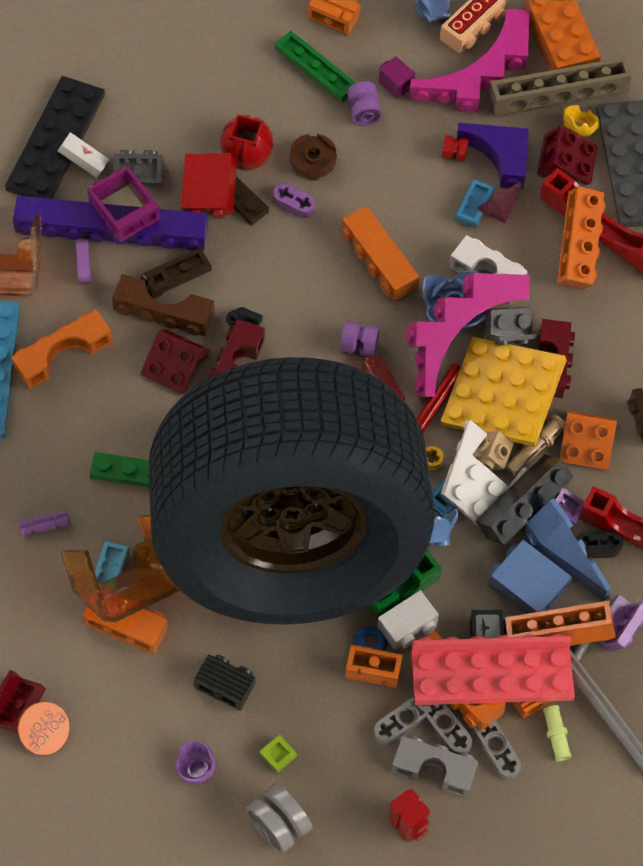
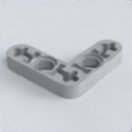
M414 696L380 719L374 727V738L381 745L394 743L423 721H426L450 752L468 754L472 746L470 734L446 704L432 705L436 713L431 717L430 715L433 713L429 705H414ZM404 711H409L414 715V720L411 723H403L399 715ZM440 717H447L451 721V726L447 729H441L437 726L436 721ZM392 719H394L397 726L391 729L390 737L387 735L381 736V728L389 729L392 727ZM455 728L457 729L455 736L459 741L465 740V748L454 746L456 740L451 733Z

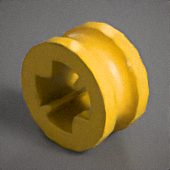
M429 446L426 448V455L429 458L431 455L436 456V461L434 460L433 463L428 462L429 471L433 472L441 468L444 455L438 447Z

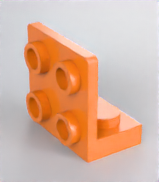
M567 410L559 458L568 464L608 470L617 425L616 418Z

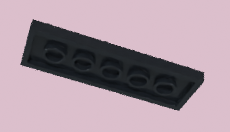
M63 75L61 76L5 184L6 191L20 196L53 199L71 163V160L59 153L58 149L69 133L83 140L105 96V89Z

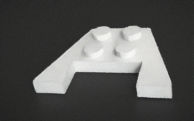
M467 420L464 424L463 429L465 430L461 440L458 442L457 453L453 464L450 465L441 495L477 525L475 521L528 469L522 468L509 486L506 485L473 456V453L487 436V433L472 420Z

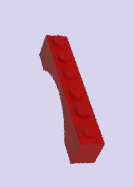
M557 168L542 183L540 199L565 216L568 192L579 185L574 179ZM603 212L601 216L603 230L599 237V242L643 273V234L619 224Z

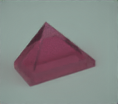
M518 182L477 208L480 212L506 223L521 190V182Z

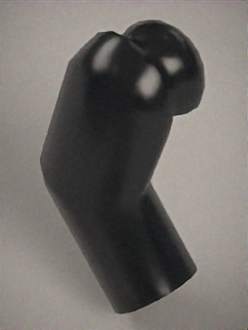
M240 307L229 312L226 316V321L231 326L235 325L237 319L259 326L263 315L245 307Z

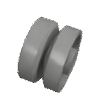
M274 783L264 791L265 802L255 799L245 807V811L265 840L279 853L284 854L294 846L292 835L303 838L312 830L313 826L297 801L282 786Z

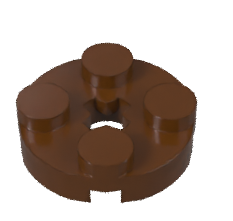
M309 134L299 137L292 144L290 163L298 174L307 177L309 180L316 181L334 169L337 162L336 147L328 137L321 134L309 137ZM311 153L314 155L317 153L318 158L310 159L309 154Z

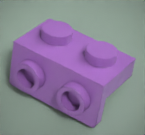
M619 595L615 597L610 605L616 639L598 641L609 651L627 648L633 642V634L637 628L643 625V601L631 604Z

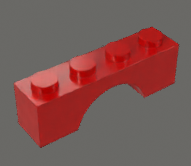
M592 486L582 506L579 519L606 532H615L623 540L643 548V518L625 509L619 503L616 496Z

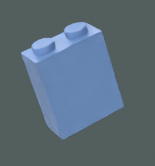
M524 540L518 546L513 544L505 554L507 558L503 563L497 562L489 573L491 575L489 586L525 614L549 610L569 587L572 576Z

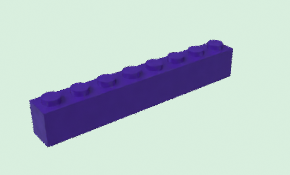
M17 196L13 225L15 232L23 235L67 237L72 240L80 238L90 239L94 242L111 241L117 244L132 243L145 247L153 245L162 246L167 249L185 248L193 251L200 247L202 250H205L208 216L207 213L160 209V220L119 242L90 202ZM103 204L115 221L140 208Z

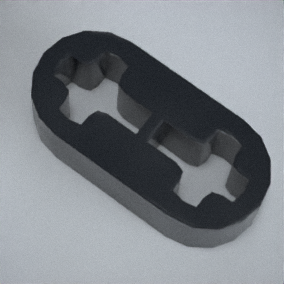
M615 532L581 533L576 538L577 540L587 541V545H591L589 550H586L587 559L616 557L621 552L623 546L622 537ZM608 540H612V543L615 544L614 549H610L609 545H606Z

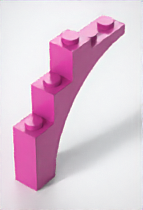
M507 9L505 22L498 39L487 53L465 69L447 76L431 79H411L409 100H416L418 102L432 101L444 104L455 103V111L465 113L478 112L480 89L489 91L491 81L504 79V68L526 69L529 10Z
M466 274L462 284L465 298H437V303L434 306V315L437 318V322H409V327L406 329V341L409 342V347H418V352L415 354L418 377L415 378L414 383L415 391L418 392L417 397H435L436 379L442 358L451 341L463 326L478 314L495 305L509 301L529 299L530 275Z

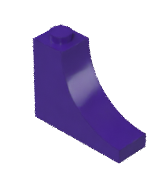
M458 122L457 140L461 138L469 139L468 146L479 150L492 161L499 175L500 187L512 190L524 188L529 129Z

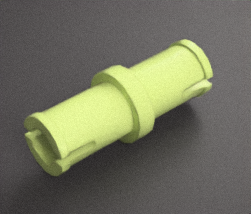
M553 705L543 709L548 727L546 734L547 738L551 739L555 761H564L572 758L566 737L568 731L563 726L559 705Z

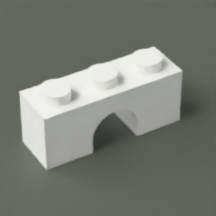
M468 235L464 237L450 257L449 268L458 273L472 270H487L492 274L527 275V270L521 264L513 263L499 251L491 250L480 240L473 239Z

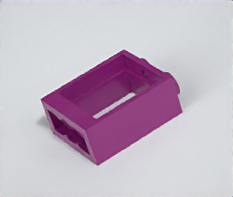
M129 166L115 170L109 177L96 181L87 188L89 202L119 242L160 220L159 205ZM128 185L143 206L115 221L101 200Z

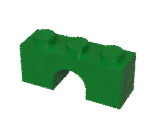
M427 549L418 567L407 580L389 595L367 606V608L378 620V617L440 580L441 566Z

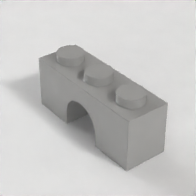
M402 736L392 764L391 773L417 781L418 775L424 767L436 766L443 771L445 776L442 790L468 798L479 761L474 760V757L467 753L456 754L450 752L443 745L434 744L432 746L423 743V740L416 736Z

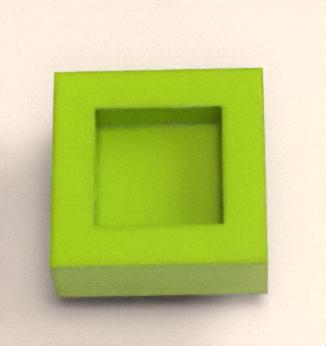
M280 734L259 751L260 756L277 774L297 757L295 750Z

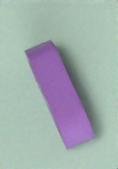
M279 184L274 188L273 199L278 207L301 218H308L314 214L315 200L311 195L289 184ZM285 193L288 194V197L284 196L283 198H280V195H284ZM309 204V207L300 208V205Z
M88 240L76 241L79 283H91Z

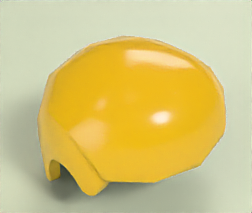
M579 105L567 106L564 109V126L582 137L592 135L599 127L598 117L592 114L591 110L584 113L580 110Z

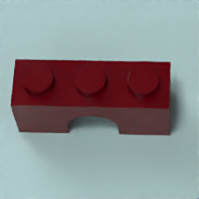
M237 319L234 327H230L227 332L226 341L228 342L225 348L221 347L217 357L219 363L216 368H212L209 378L238 366L235 364V361L239 358L249 357L257 360L265 341V328Z
M542 319L538 350L564 355L567 360L554 394L555 398H563L564 391L570 389L571 375H567V368L572 367L573 354L569 353V346H574L575 332H571L572 322Z

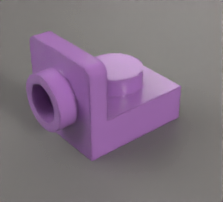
M563 487L553 498L574 525L580 516L584 501Z

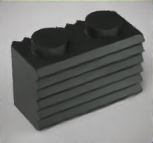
M208 654L194 678V688L241 711L255 686V677L252 676L253 672L246 667L239 666V668L230 665V661L221 655L214 657Z

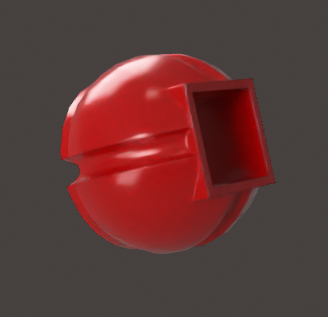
M237 114L234 119L225 125L220 136L222 153H231L237 161V167L241 165L243 170H253L262 166L269 159L274 145L273 134L269 126L260 118H251L250 115ZM242 131L257 134L254 141L236 136Z

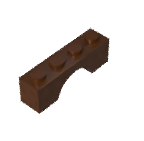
M125 274L121 275L112 297L113 309L122 315L130 314L137 316L143 321L161 323L167 328H178L195 336H206L215 313L214 300L190 294L185 300L176 304L159 303L147 293L145 280Z

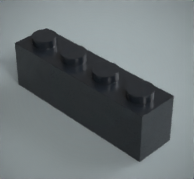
M544 454L475 522L488 540L505 545L574 477L561 458Z

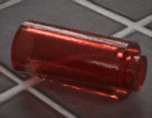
M372 355L366 358L361 370L386 383L405 401V396L383 357Z

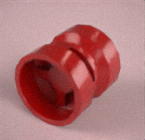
M446 135L441 158H456L457 161L465 163L469 139L461 138L457 140L453 136Z

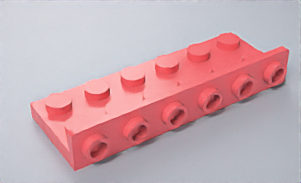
M552 634L548 637L525 635L521 638H511L510 636L502 635L496 638L474 636L470 639L447 637L443 640H432L431 638L414 640L411 647L414 705L573 701L575 694L570 656L571 637L563 636L562 634Z

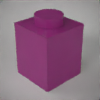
M395 56L390 61H386L379 68V83L393 96L399 99L410 90L411 79H415V72Z

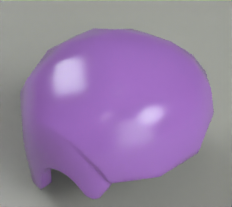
M191 740L179 748V757L175 762L179 777L189 784H203L213 775L216 768V759L208 745L202 741Z

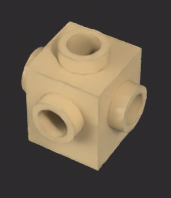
M499 430L486 431L487 436L475 450L473 456L490 471L504 469L514 443Z

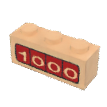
M468 0L441 26L440 40L460 55L466 49H471L481 35L487 34L494 22H499L506 13V0Z

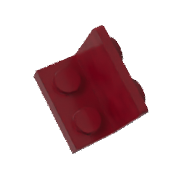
M560 125L544 135L537 174L546 178L558 168L578 181L589 185L592 183L598 146L565 126Z
M160 329L140 374L179 394H185L199 359H206L210 349L171 330Z

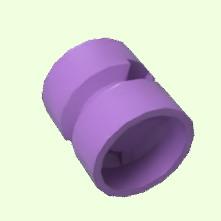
M367 81L358 82L348 88L347 95L349 104L352 107L350 109L353 122L360 126H368L378 122L382 118V111L378 101L376 85Z
M346 321L340 342V352L354 354L358 351L360 356L374 358L380 327L366 325L362 328L359 323Z

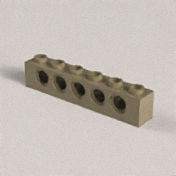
M626 57L491 81L489 100L494 116L628 92L632 74Z

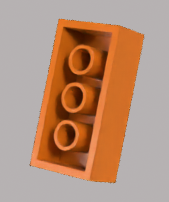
M525 0L523 10H529V26L549 71L600 62L601 55L576 0Z

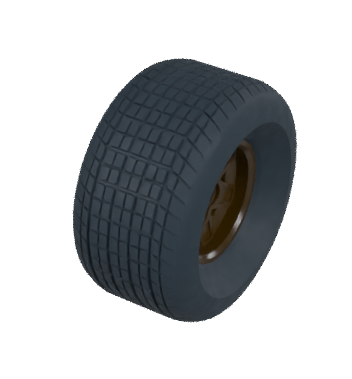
M307 357L273 358L233 367L206 379L181 397L169 410L154 437L148 462L151 536L158 561L174 585L194 602L218 614L248 622L283 625L319 622L350 614L379 601L398 588L418 567L430 543L434 527L435 510L425 441L421 427L406 402L390 386L370 373L340 362Z

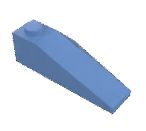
M553 498L526 523L524 539L528 544L572 576L573 579L604 601L609 596L611 588L596 562L587 559L584 542L582 539H575L570 530L573 526L572 522Z

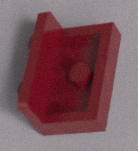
M9 670L0 686V728L18 733L19 718L25 709L40 701L46 688L40 683L21 678L15 671Z

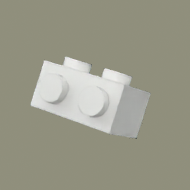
M420 590L378 617L377 627L396 651L401 647L405 649L412 645V641L416 640L415 638L422 633L427 635L437 627L439 614Z

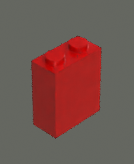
M231 153L185 154L181 209L183 211L207 213V216L218 219L225 218V216H233L237 161Z

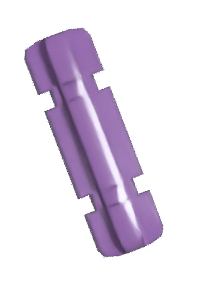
M66 511L57 512L55 516L49 514L32 518L33 521L30 522L29 519L20 521L19 529L21 535L26 536L32 534V531L39 533L56 529L55 526L58 525L59 527L68 526V514Z

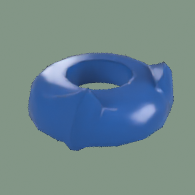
M365 627L357 630L354 637V645L370 648L364 644L363 639L368 635H372L377 638L378 644L371 649L386 650L387 639L378 628Z

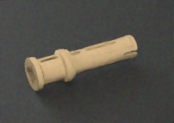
M552 414L549 417L550 420L542 427L536 446L524 445L506 463L504 470L510 476L515 477L545 447H551L554 444V440L561 433H564L565 421L561 417Z

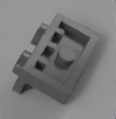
M120 150V154L114 155V171L129 166L142 184H162L163 156L158 155V151L144 150V154H134V150Z
M533 308L487 309L485 338L495 340L497 345H506L512 340L519 344H529L530 339H539V334L532 332Z

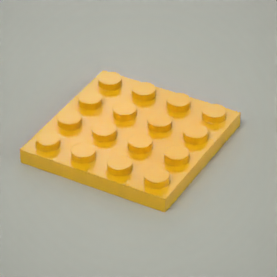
M472 337L441 418L442 426L464 431L465 422L472 420L484 432L499 430L511 442L535 447L566 364V357L511 344L497 345L495 341Z

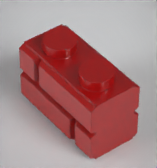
M407 789L391 802L389 813L390 823L395 829H399V834L406 842H410L412 839H415V841L420 840L427 834V827L430 824L428 821L430 810L423 801L419 802L420 798L413 789Z

